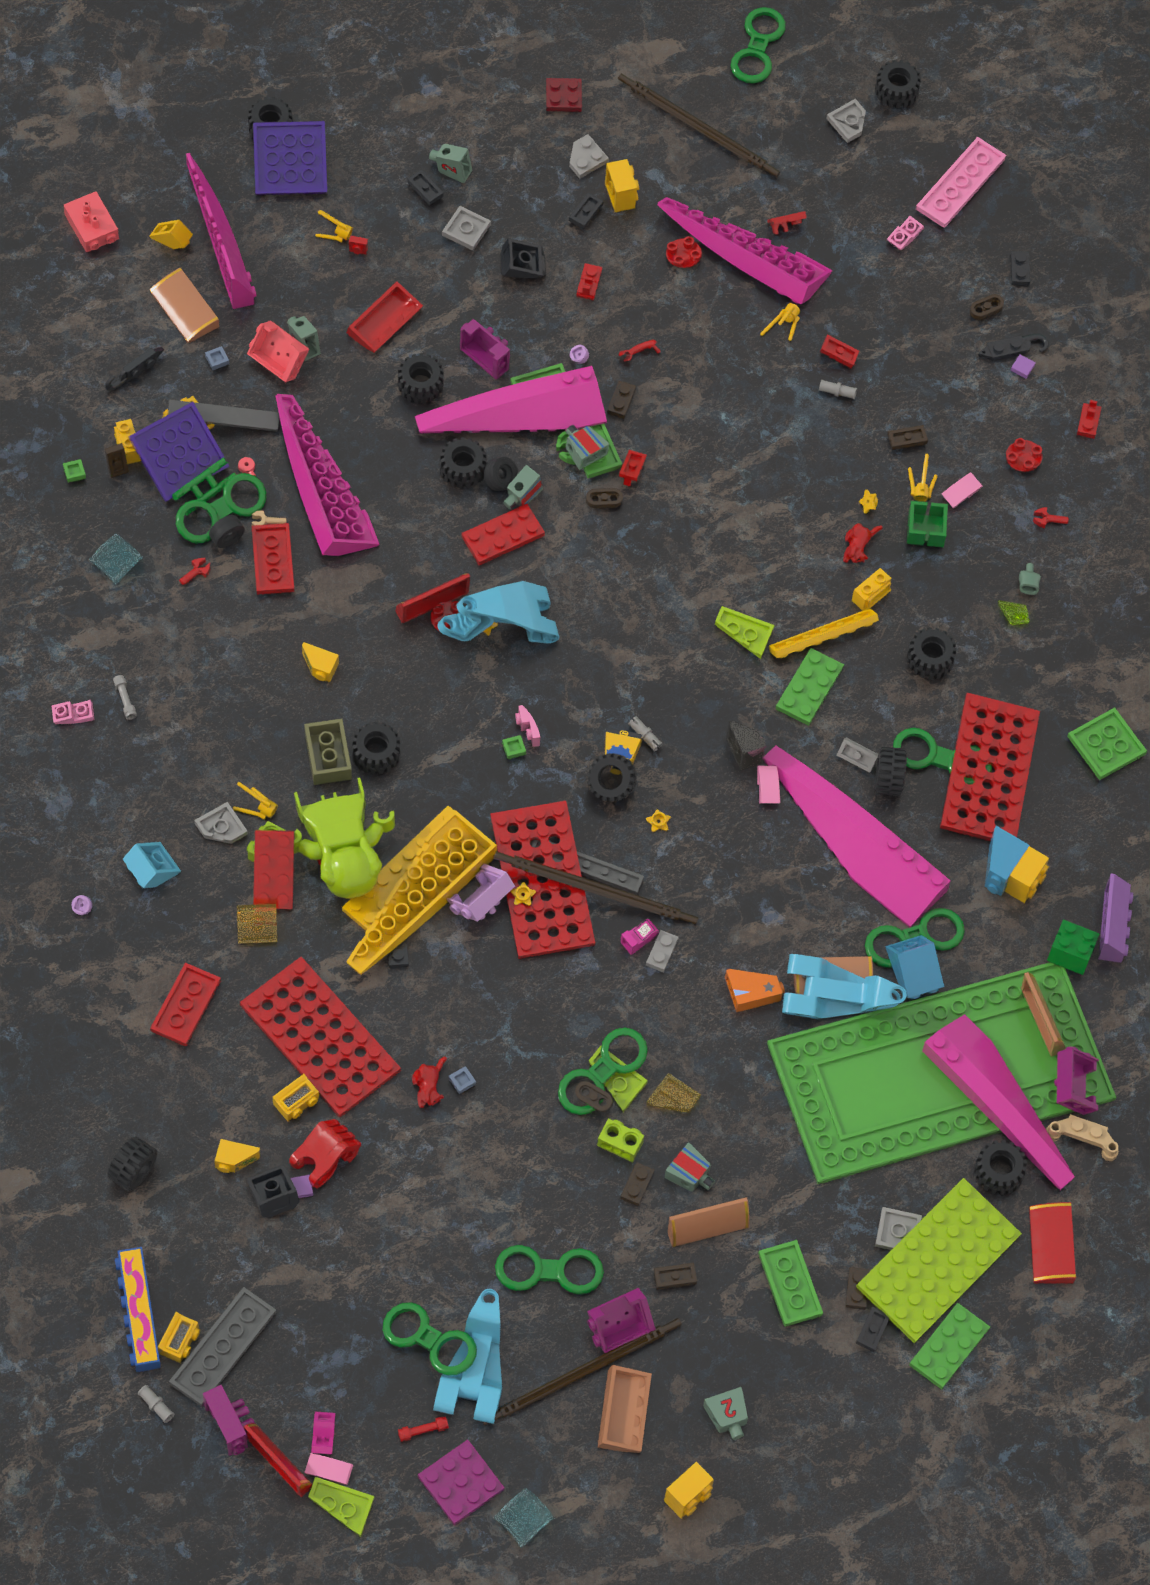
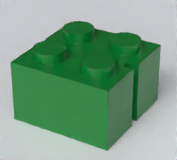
M911 501L908 512L907 544L924 545V542H927V546L944 547L947 531L948 504L931 503L929 515H925L928 502Z
M1063 919L1047 961L1083 975L1099 933Z

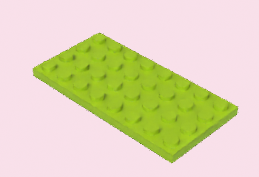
M963 1178L856 1287L915 1343L1022 1233Z

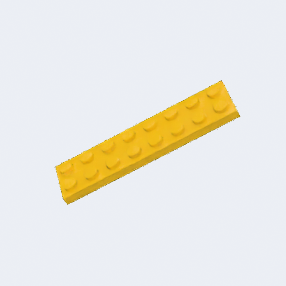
M447 806L381 869L373 889L363 896L351 898L342 907V911L366 931L374 922L377 913L383 908L384 902L399 879L405 874L408 865L414 860L419 848L423 846L426 837L454 810Z

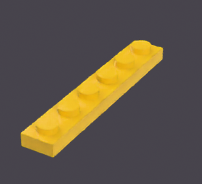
M869 608L769 645L770 653L776 658H784L792 652L803 651L811 645H819L822 641L836 639L839 635L852 633L860 627L871 626L874 622L879 621L878 614Z

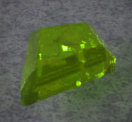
M998 601L999 607L1011 625L1030 622L1026 605Z

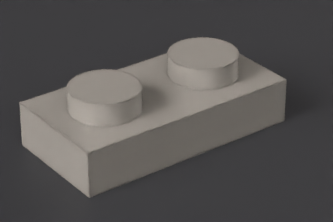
M847 737L843 740L837 756L869 773L873 770L878 759L877 753Z
M660 930L647 959L646 966L664 973L679 937Z

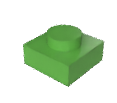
M81 459L63 463L68 483L86 478Z
M521 735L502 740L507 759L526 755Z

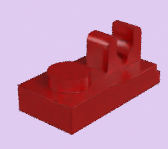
M803 211L768 219L767 222L772 226L773 234H779V225L783 228V232H788V222H791L792 225L802 223L801 219L807 217L806 212Z
M585 263L576 297L594 300L602 267Z
M827 334L820 353L852 368L859 350Z
M1090 400L1089 404L1083 403L1077 435L1095 439L1101 407L1096 406L1097 401Z
M632 450L628 451L619 473V477L624 478L623 485L631 486L632 480L637 482L646 461V454Z

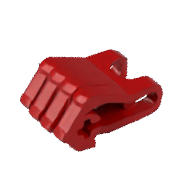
M338 1120L321 1121L303 1144L291 1155L289 1164L296 1169H300L306 1164H316L314 1171L309 1176V1181L313 1187L319 1188L332 1177L340 1157L349 1163L356 1157L361 1143L355 1139V1135L352 1132H348L346 1126L340 1125Z

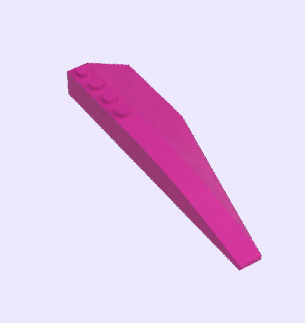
M778 746L773 747L763 757L768 766H777L778 777L783 787L794 798L793 801L796 805L800 806L805 817L819 836L828 844L827 846L831 852L833 851L837 856L839 863L842 867H845L851 879L909 928L948 891L951 880L826 779Z

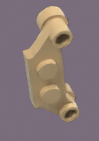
M1070 1114L1067 1119L1058 1122L1054 1121L1046 1128L1053 1142L1059 1140L1061 1135H1066L1101 1147L1103 1149L1102 1157L1106 1161L1115 1160L1119 1153L1118 1144L1107 1132L1108 1127Z

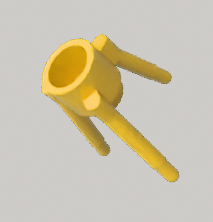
M319 210L318 214L337 225L335 229L337 236L316 234L315 236L337 240L341 243L343 239L348 241L353 227Z
M789 303L760 335L763 336L777 321H779V325L784 321H793L788 338L791 341L797 322L800 319L798 317L800 313L799 307Z
M925 454L922 481L916 487L912 468H908L911 496H914V499L920 502H925L928 498H931V493L937 479L935 474L929 488L925 484L928 454Z
M238 782L237 785L261 802L258 806L260 812L235 806L233 810L258 816L264 820L266 816L272 818L278 805L254 787L249 789Z

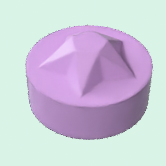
M576 345L570 351V358L576 364H583L589 358V351L583 345Z
M79 895L73 899L72 909L76 914L86 915L92 909V901L87 896Z

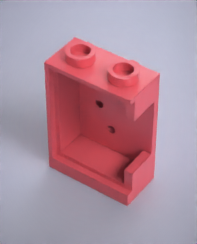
M97 192L64 204L65 216L86 252L97 250L99 247L111 244L119 239L118 228Z
M272 321L261 323L256 329L255 338L249 344L250 348L247 354L284 382L296 379L309 348Z

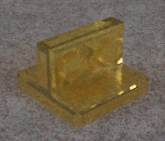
M276 904L237 905L238 944L277 942Z

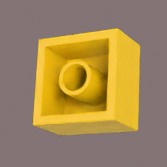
M627 159L606 164L605 186L614 212L633 209L638 200L637 190H639V184L637 180H634V169L632 165H629Z
M1029 846L1010 874L1005 892L1023 903L1028 898L1032 899L1037 891L1036 887L1038 884H1042L1046 877V872L1049 869L1047 865L1049 858Z
M695 1462L666 1489L664 1502L681 1519L685 1515L690 1516L696 1510V1505L700 1501L704 1503L711 1496L710 1492L713 1489L714 1479Z

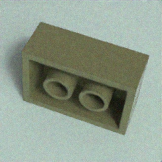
M335 719L304 724L313 784L318 785L351 780L352 769L343 720Z

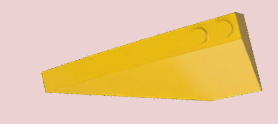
M454 810L426 837L423 846L417 851L414 860L406 868L405 874L399 879L384 902L383 908L375 916L374 922L366 930L365 936L359 941L348 958L347 964L360 975L375 965L448 903L447 898L451 899L463 889L481 870L480 867L483 864L488 865L493 860L495 851H497V845Z

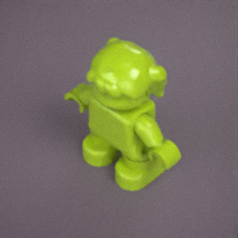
M357 778L358 794L337 797L336 792H334L333 798L325 799L324 795H321V801L310 805L301 806L297 792L294 793L298 816L313 841L308 839L302 840L301 832L296 829L294 854L300 852L311 860H321V879L325 882L331 893L337 897L347 899L363 896L376 885L382 863L377 853L371 847L378 844L383 833L389 832L395 827L394 811L389 812L387 819H379V813L375 811L373 814L374 823L364 831L366 801L360 778Z

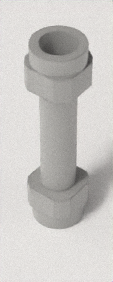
M118 675L113 678L114 685L119 690L124 705V715L127 720H131L137 717L134 705H131L126 690V680L123 675Z

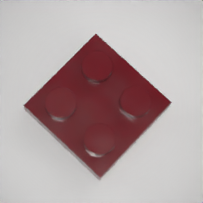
M546 78V111L582 112V79Z

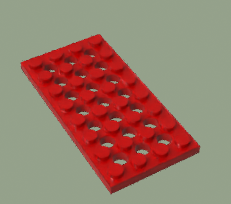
M966 693L940 824L941 829L991 841L994 828L996 827L995 821L1000 820L1004 823V827L1000 828L1017 837L1040 711ZM977 712H983L986 718H979ZM995 717H1002L1004 719V723H998L995 720ZM1019 721L1023 727L1018 728L1014 726L1013 722ZM979 728L983 734L977 735L973 729ZM992 733L1000 734L1001 739H994ZM1010 738H1017L1019 740V744H1013L1010 741ZM970 745H977L980 750L973 751ZM989 750H996L998 752V755L992 756L989 753ZM1007 754L1015 755L1016 760H1009ZM973 761L976 763L977 767L971 768L968 766L967 762ZM986 765H992V767L995 769V772H988L986 770ZM1004 771H1011L1013 773V777H1007L1004 774ZM964 778H972L974 783L971 785L966 784ZM988 782L991 784L992 788L986 789L983 787L982 783ZM1001 787H1007L1010 793H1003ZM961 795H968L970 801L962 800ZM985 799L988 801L989 805L983 806L980 804L979 800ZM998 804H1005L1007 810H1000ZM958 811H964L967 817L961 818L958 815ZM976 816H983L986 822H978Z
M566 801L490 813L497 852L512 857L516 855L531 861L540 857L545 861L543 865L582 877ZM548 819H554L556 825L549 827L545 822ZM534 822L537 824V828L530 830L526 825ZM514 825L518 827V831L510 833L507 830L508 827ZM555 836L560 839V842L558 844H551L549 839ZM532 840H539L541 845L534 848L530 845V842ZM514 843H519L522 848L519 851H514L511 846ZM560 854L564 859L561 862H555L552 857ZM499 860L501 870L508 873L515 885L513 889H517L520 886L518 881L524 878L529 881L527 887L536 891L531 897L533 901L530 906L524 903L515 905V896L511 891L506 894L518 959L595 946L585 890L549 878L546 883H540L537 880L539 875L512 867L511 864ZM562 890H568L570 891L571 895L567 898L561 897L560 892ZM549 893L552 898L549 901H543L541 895ZM565 908H572L574 914L567 916L563 911ZM547 911H552L555 913V917L547 919L544 914ZM533 914L536 920L534 922H527L525 917ZM569 926H576L578 931L574 934L567 931ZM556 929L559 934L556 937H551L548 935V931ZM536 932L540 937L537 940H531L529 934Z
M302 957L291 963L240 1002V1006L301 1075H306L307 1079L319 1091L321 1098L339 1118L401 1071V1067ZM300 979L304 984L301 987H296L293 985V982ZM280 991H286L289 995L286 998H279L277 994ZM313 993L316 995V998L313 1001H308L305 996ZM269 1002L273 1007L270 1010H265L262 1008V1005ZM292 1005H299L301 1009L298 1012H292L290 1007ZM325 1007L329 1011L327 1014L321 1015L318 1013V1009ZM278 1016L285 1018V1022L282 1024H277L274 1020ZM305 1019H311L313 1024L311 1026H304L302 1022ZM333 1021H338L341 1023V1026L338 1029H333L330 1024ZM294 1030L298 1035L295 1038H290L287 1036V1033ZM323 1033L326 1037L323 1040H317L315 1035ZM350 1035L354 1039L352 1042L346 1043L343 1041V1037ZM307 1044L310 1046V1050L302 1052L299 1047ZM330 1047H336L338 1052L332 1055L327 1050ZM358 1049H363L366 1054L363 1057H358L355 1052ZM319 1058L323 1063L320 1066H314L312 1061ZM342 1061H348L350 1062L351 1066L347 1069H344L340 1067V1063ZM375 1063L379 1068L376 1071H370L368 1065ZM331 1072L335 1074V1078L327 1080L324 1077L325 1074ZM355 1075H361L363 1081L356 1083L352 1078ZM339 1087H346L348 1092L341 1095L337 1092V1089Z

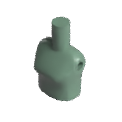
M1028 563L1026 571H1020L1019 574L1020 591L1029 595L1038 593L1041 578L1040 574L1034 572V565L1032 563Z

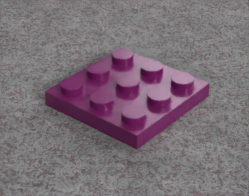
M466 1440L418 1474L420 1481L454 1526L505 1489L469 1440Z

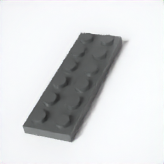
M243 1287L169 1380V1384L202 1407L204 1405L203 1393L221 1384L276 1314V1309Z

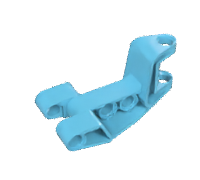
M525 581L497 586L465 596L457 603L459 613L444 616L438 622V629L441 633L460 641L473 639L490 627L493 622L515 624L525 628L530 642L553 643L559 639L556 622L546 619L540 613V611L550 608L551 602L547 588ZM444 622L448 623L451 629H448L444 625Z
M790 954L787 974H798L806 978L804 995L784 993L782 1013L813 1019L837 1017L893 1008L902 1003L907 995L902 986L875 975L862 978L823 958ZM895 989H898V990H900V991L902 992V998H901V999H900V994H899ZM892 994L896 996V1000L893 999Z
M486 1289L481 1293L473 1306L465 1327V1332L474 1339L477 1346V1355L473 1365L458 1375H441L433 1411L454 1414L455 1404L458 1397L477 1401L474 1413L475 1420L494 1424L495 1414L502 1393L499 1350L500 1310L498 1293L493 1289ZM491 1294L495 1297V1301L493 1303H485L483 1300L484 1296ZM464 1341L449 1366H456L465 1360L468 1354V1346Z

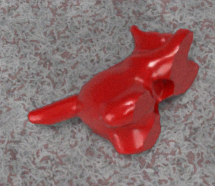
M860 523L855 524L845 536V541L849 542L850 545L845 550L843 561L847 563L851 559L853 563H864V560L868 559L864 554V547L871 537L883 527L881 525L876 526L870 531Z
M444 1056L439 1059L436 1066L422 1064L413 1073V1085L420 1087L417 1097L420 1108H423L425 1103L433 1106L438 1101L440 1102V1099L444 1098L443 1095L437 1092L436 1085L439 1072L447 1057Z

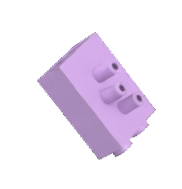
M483 864L480 867L481 870L475 875L481 886L464 902L458 894H455L451 899L447 898L451 905L450 909L454 914H459L466 919L478 922L485 918L487 912L494 914L496 912L494 906L499 905L500 900L515 887L507 872L487 864Z

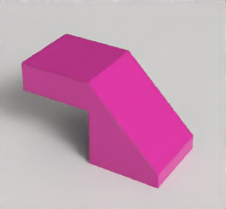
M315 1412L311 1453L332 1454L336 1413Z

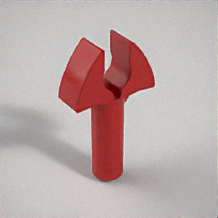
M1047 507L1034 511L1033 516H1042L1043 518L1034 517L1033 522L1044 529L1048 522L1068 524L1069 522L1068 517L1047 513Z
M206 558L192 560L194 568L179 579L182 585H185L197 575H203L205 578L208 576L211 568L210 563L205 567H200L206 562Z

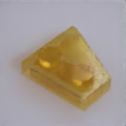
M668 1073L647 1100L646 1105L690 1112L701 1098V1094Z

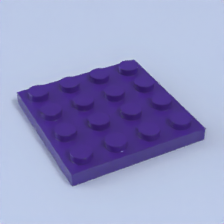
M325 121L253 123L256 195L327 193Z
M194 402L185 405L128 437L165 502L173 498V493L224 457ZM229 464L224 465L213 473L212 476L228 468Z

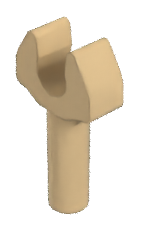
M256 511L252 514L253 519L261 520L260 522L253 521L252 526L287 523V518L267 517L264 511Z

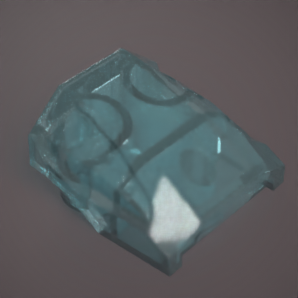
M115 533L98 548L89 561L107 575L113 583L117 584L144 557L120 535Z
M524 1488L493 1518L500 1522L519 1543V1546L523 1548L543 1527L554 1519V1516L529 1489Z

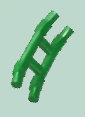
M223 457L173 493L172 497L174 500H178L192 490L197 497L196 500L207 502L222 491L226 482L237 474L234 472L220 483L216 482L212 474L228 463ZM206 479L212 489L203 494L197 485ZM197 508L189 509V510L185 513V515L188 516L190 513H192V512H193L194 510H196Z

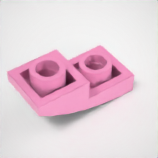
M909 216L900 227L898 226L892 232L887 241L899 250H902L920 234L924 226Z
M970 472L944 491L942 496L954 509L983 486Z
M91 700L71 704L69 701L52 705L54 724H74L95 720Z
M521 705L518 708V713H515L517 725L520 724L521 731H526L527 740H531L532 747L540 746V734L531 714Z
M757 766L759 804H779L780 790L777 766Z
M310 1453L305 1473L310 1476L347 1485L353 1465Z

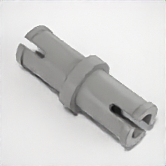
M821 380L819 391L835 394L834 396L836 397L840 395L855 399L857 388L842 385L840 382L833 383Z
M637 716L634 717V721L631 720L628 725L636 733L642 734V740L654 752L657 751V746L660 748L663 743L652 733L650 727L647 728Z
M148 1385L143 1386L138 1391V1395L149 1405V1409L155 1411L164 1423L169 1422L174 1417V1412L163 1403V1398L158 1397Z

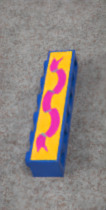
M142 1247L119 1250V1258H115L116 1270H121L122 1277H118L119 1289H124L125 1295L120 1297L122 1308H127V1315L123 1316L125 1328H130V1334L126 1336L128 1347H133V1353L129 1354L131 1366L136 1367V1372L159 1369L161 1366Z

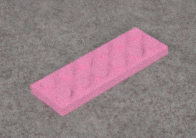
M977 137L916 205V210L945 228L1004 162L1006 155Z

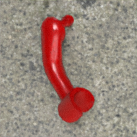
M649 340L629 350L620 351L619 356L626 354L624 361H629L632 355L651 347L657 353L661 351L655 345L656 340Z

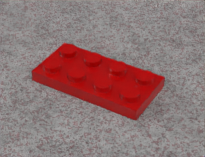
M528 504L462 533L464 542L479 566L545 536V531Z
M289 523L252 526L257 594L294 592Z
M255 830L253 908L293 909L294 831Z
M185 963L157 1014L150 1031L183 1046H187L219 986L221 978Z

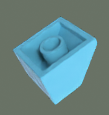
M161 842L137 843L123 858L127 868L133 873L138 884L143 888L157 887L181 872Z

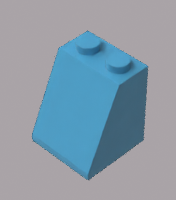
M998 826L994 828L989 845L985 887L991 893L1002 896L1010 874L1030 845Z
M920 935L885 946L897 982L905 989L907 998L916 999L921 996L920 994L926 992L935 993L939 991V988L944 987L935 946L932 941Z

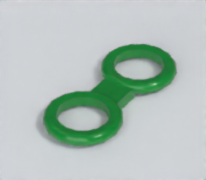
M762 7L754 9L745 19L744 27L747 34L751 37L748 48L740 50L731 59L733 74L745 83L754 84L762 82L768 78L772 71L771 60L765 51L768 43L779 39L785 32L786 27L783 16L772 8ZM758 16H770L777 21L779 27L772 34H760L753 29L752 21ZM755 56L763 61L765 68L760 74L747 75L739 69L738 62L744 57Z
M240 473L232 476L223 488V497L210 504L203 500H192L179 508L176 514L178 532L184 539L192 543L209 541L211 539L209 531L203 535H194L188 532L183 523L185 513L192 508L206 510L212 520L211 527L218 520L232 513L239 516H252L254 512L263 509L266 502L267 492L264 484L252 474ZM240 481L252 483L259 493L257 504L248 509L236 506L231 498L233 485Z
M920 728L904 729L893 741L894 748H901L902 741L911 736L920 737L927 742L930 749L929 755L919 761L907 758L906 767L922 769L932 765L949 770V773L951 772L955 750L937 746L935 739L929 732ZM970 745L973 751L980 750L979 747ZM988 764L986 765V770L992 773V765ZM964 778L966 784L971 785L974 783L972 778Z
M945 908L932 909L924 914L919 925L904 929L903 931L891 925L879 926L873 929L866 937V954L868 957L872 956V962L876 965L892 968L890 959L881 958L874 951L873 941L876 937L882 934H891L899 938L900 941L922 935L934 943L936 950H950L958 946L963 939L965 932L964 924L959 915L952 910ZM942 916L953 921L957 930L954 938L946 942L936 941L931 938L927 932V924L931 919Z
M625 1027L613 1030L607 1034L602 1042L601 1058L589 1070H572L564 1076L559 1084L558 1096L559 1101L566 1110L578 1115L590 1114L595 1111V1109L588 1105L580 1107L569 1102L566 1090L572 1080L580 1077L589 1078L597 1087L605 1091L604 1084L616 1072L622 1074L631 1073L642 1066L646 1060L648 1049L645 1039L639 1032ZM621 1036H628L636 1040L640 1049L636 1060L628 1065L616 1064L609 1056L611 1043Z
M515 1245L503 1250L495 1264L496 1276L501 1284L515 1291L528 1290L535 1286L538 1281L559 1282L570 1293L578 1295L587 1294L599 1286L604 1275L603 1264L599 1257L590 1250L582 1248L572 1249L564 1253L559 1260L541 1259L538 1253L530 1247ZM514 1254L528 1256L534 1263V1274L530 1279L523 1282L512 1281L506 1276L503 1269L507 1258ZM581 1257L592 1262L596 1273L591 1282L579 1286L567 1280L564 1268L571 1259Z
M412 1302L401 1303L394 1306L383 1320L382 1330L386 1340L400 1348L419 1344L429 1350L431 1364L439 1373L447 1376L458 1375L473 1365L477 1355V1346L474 1339L468 1333L460 1330H452L442 1334L429 1325L427 1311L420 1305ZM411 1311L420 1316V1327L413 1336L399 1338L392 1334V1323L399 1314ZM454 1339L464 1341L468 1346V1354L465 1360L456 1366H446L439 1361V1351L446 1342Z

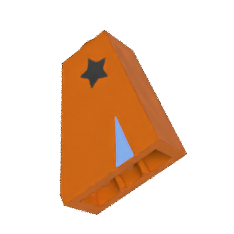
M734 969L726 970L725 980L736 1012L779 1002L782 999L783 993H785L783 983L778 981L777 976Z

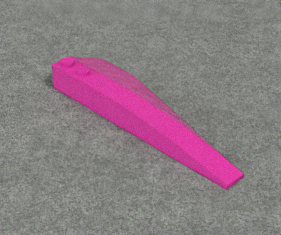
M187 153L188 170L232 308L237 309L254 305V297H256L255 287L250 285V282H252L249 271L246 272L230 224L206 177L191 154Z
M668 197L657 204L680 226L712 251L740 270L777 290L779 294L791 298L795 303L803 304L809 300L832 273L831 269L796 251L794 255L787 251L788 247L783 245L780 247L774 246L769 239H758L756 234L728 223V225L719 223L720 219L703 216L704 212L699 210H688L689 207Z
M592 366L502 387L415 416L419 433H444L445 431H454V433L472 431V433H480V431L487 430L489 432H520V430L537 432V430L556 431V429H565L566 431L571 425H575L577 429H582L586 426L591 427L607 423L598 382Z
M277 394L278 412L290 463L322 555L340 556L378 547L379 542L368 513L365 509L361 511L358 505L360 503L357 496L352 495L349 490L351 488L349 483L340 476L342 472L327 449L324 450L321 446L322 441L320 437L315 436L312 431L313 426L304 419V412L293 395Z
M965 1014L938 1030L925 1041L922 1052L1016 1146L1021 1148L1025 1156L1059 1190L1075 1178L993 1042Z

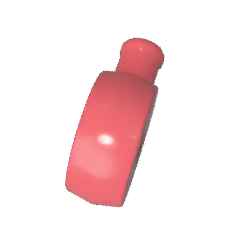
M249 457L242 458L238 463L239 471L256 476L253 472L255 470L253 459Z

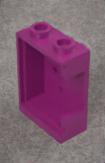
M474 319L461 327V351L496 380L509 370L510 349L506 347L508 345L506 339L501 340L499 336H493L494 330L492 327L485 329Z
M1067 1047L1065 1050L1058 1052L1057 1079L1054 1080V1084L1057 1086V1104L1082 1115L1098 1111L1096 1096L1086 1097V1074L1097 1071V1061L1099 1059L1091 1056L1089 1053L1078 1050L1076 1047Z
M639 1288L587 1311L589 1316L587 1323L590 1330L594 1332V1336H592L593 1342L604 1353L656 1330L647 1298Z
M222 1385L204 1392V1407L206 1411L210 1410L227 1441L228 1455L241 1454L248 1447L244 1426L254 1423L253 1418L243 1422L239 1420V1418L250 1413L248 1407L244 1406L245 1403L242 1398L230 1403Z

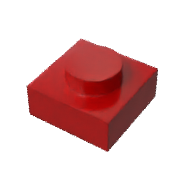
M350 235L349 251L355 254L367 255L368 239Z

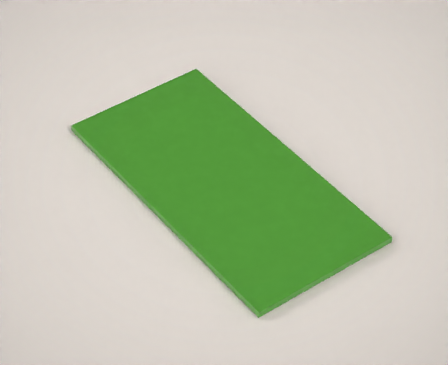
M1050 962L901 1003L893 1008L876 1010L768 1040L769 1051L817 1184L1002 1132L922 1052L926 1040L964 1014L993 1042L1040 1121L1075 1112L1057 1104V1086H1055L1054 1080L1057 1079L1058 1055L1050 1056L1021 990L1024 973L1027 972L1035 976L1065 1047H1076L1078 1050L1089 1053L1091 1056L1099 1059L1097 1061V1071L1086 1074V1097L1096 1096L1097 1105L1116 1100V1095L1066 969Z

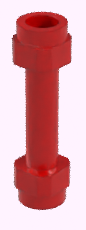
M446 1416L435 1418V1422L413 1428H408V1426L402 1427V1429H398L400 1441L411 1440L412 1436L437 1429L438 1432L444 1431L449 1426Z

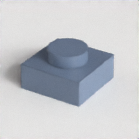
M222 346L205 352V357L212 370L229 364V359Z
M466 1066L449 1075L450 1082L459 1094L476 1085L475 1079Z

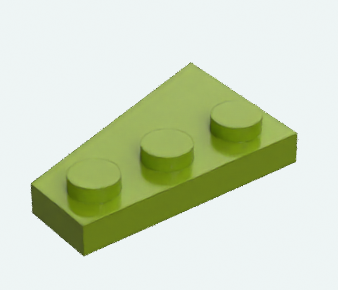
M723 606L715 621V625L758 658H762L774 630V625Z
M601 1046L589 1059L591 1066L601 1058ZM609 1052V1056L613 1062L619 1065H626L624 1062H622L620 1059H618L616 1056ZM636 1071L626 1074L616 1072L604 1085L624 1113L648 1083V1080Z
M315 1477L308 1496L309 1499L361 1537L374 1501V1496Z

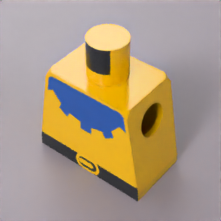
M607 727L605 754L623 755L633 764L641 746L642 734ZM611 766V773L617 775L622 773L619 768Z

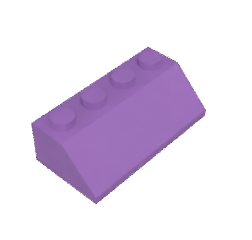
M1110 874L1104 892L1098 959L1122 962L1123 957L1128 954L1129 945L1125 944L1130 934V927H1127V921L1131 920L1132 910H1129V904H1132L1133 892H1130L1131 885L1115 874Z

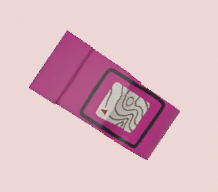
M647 919L639 926L621 934V944L632 955L658 935L659 930L650 919Z

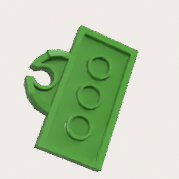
M605 424L591 426L595 432L609 443V449L606 456L583 468L587 478L622 468V462ZM566 431L558 436L556 451L566 447L567 438L569 437ZM569 452L559 453L561 460L575 465Z

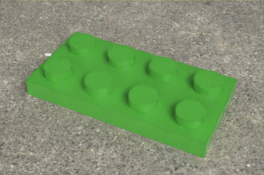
M810 648L777 703L776 710L809 726L844 668V664Z
M794 1240L760 1250L758 1254L784 1327L823 1316V1311L798 1241Z
M957 1303L912 1359L909 1366L940 1389H943L988 1332L990 1326Z

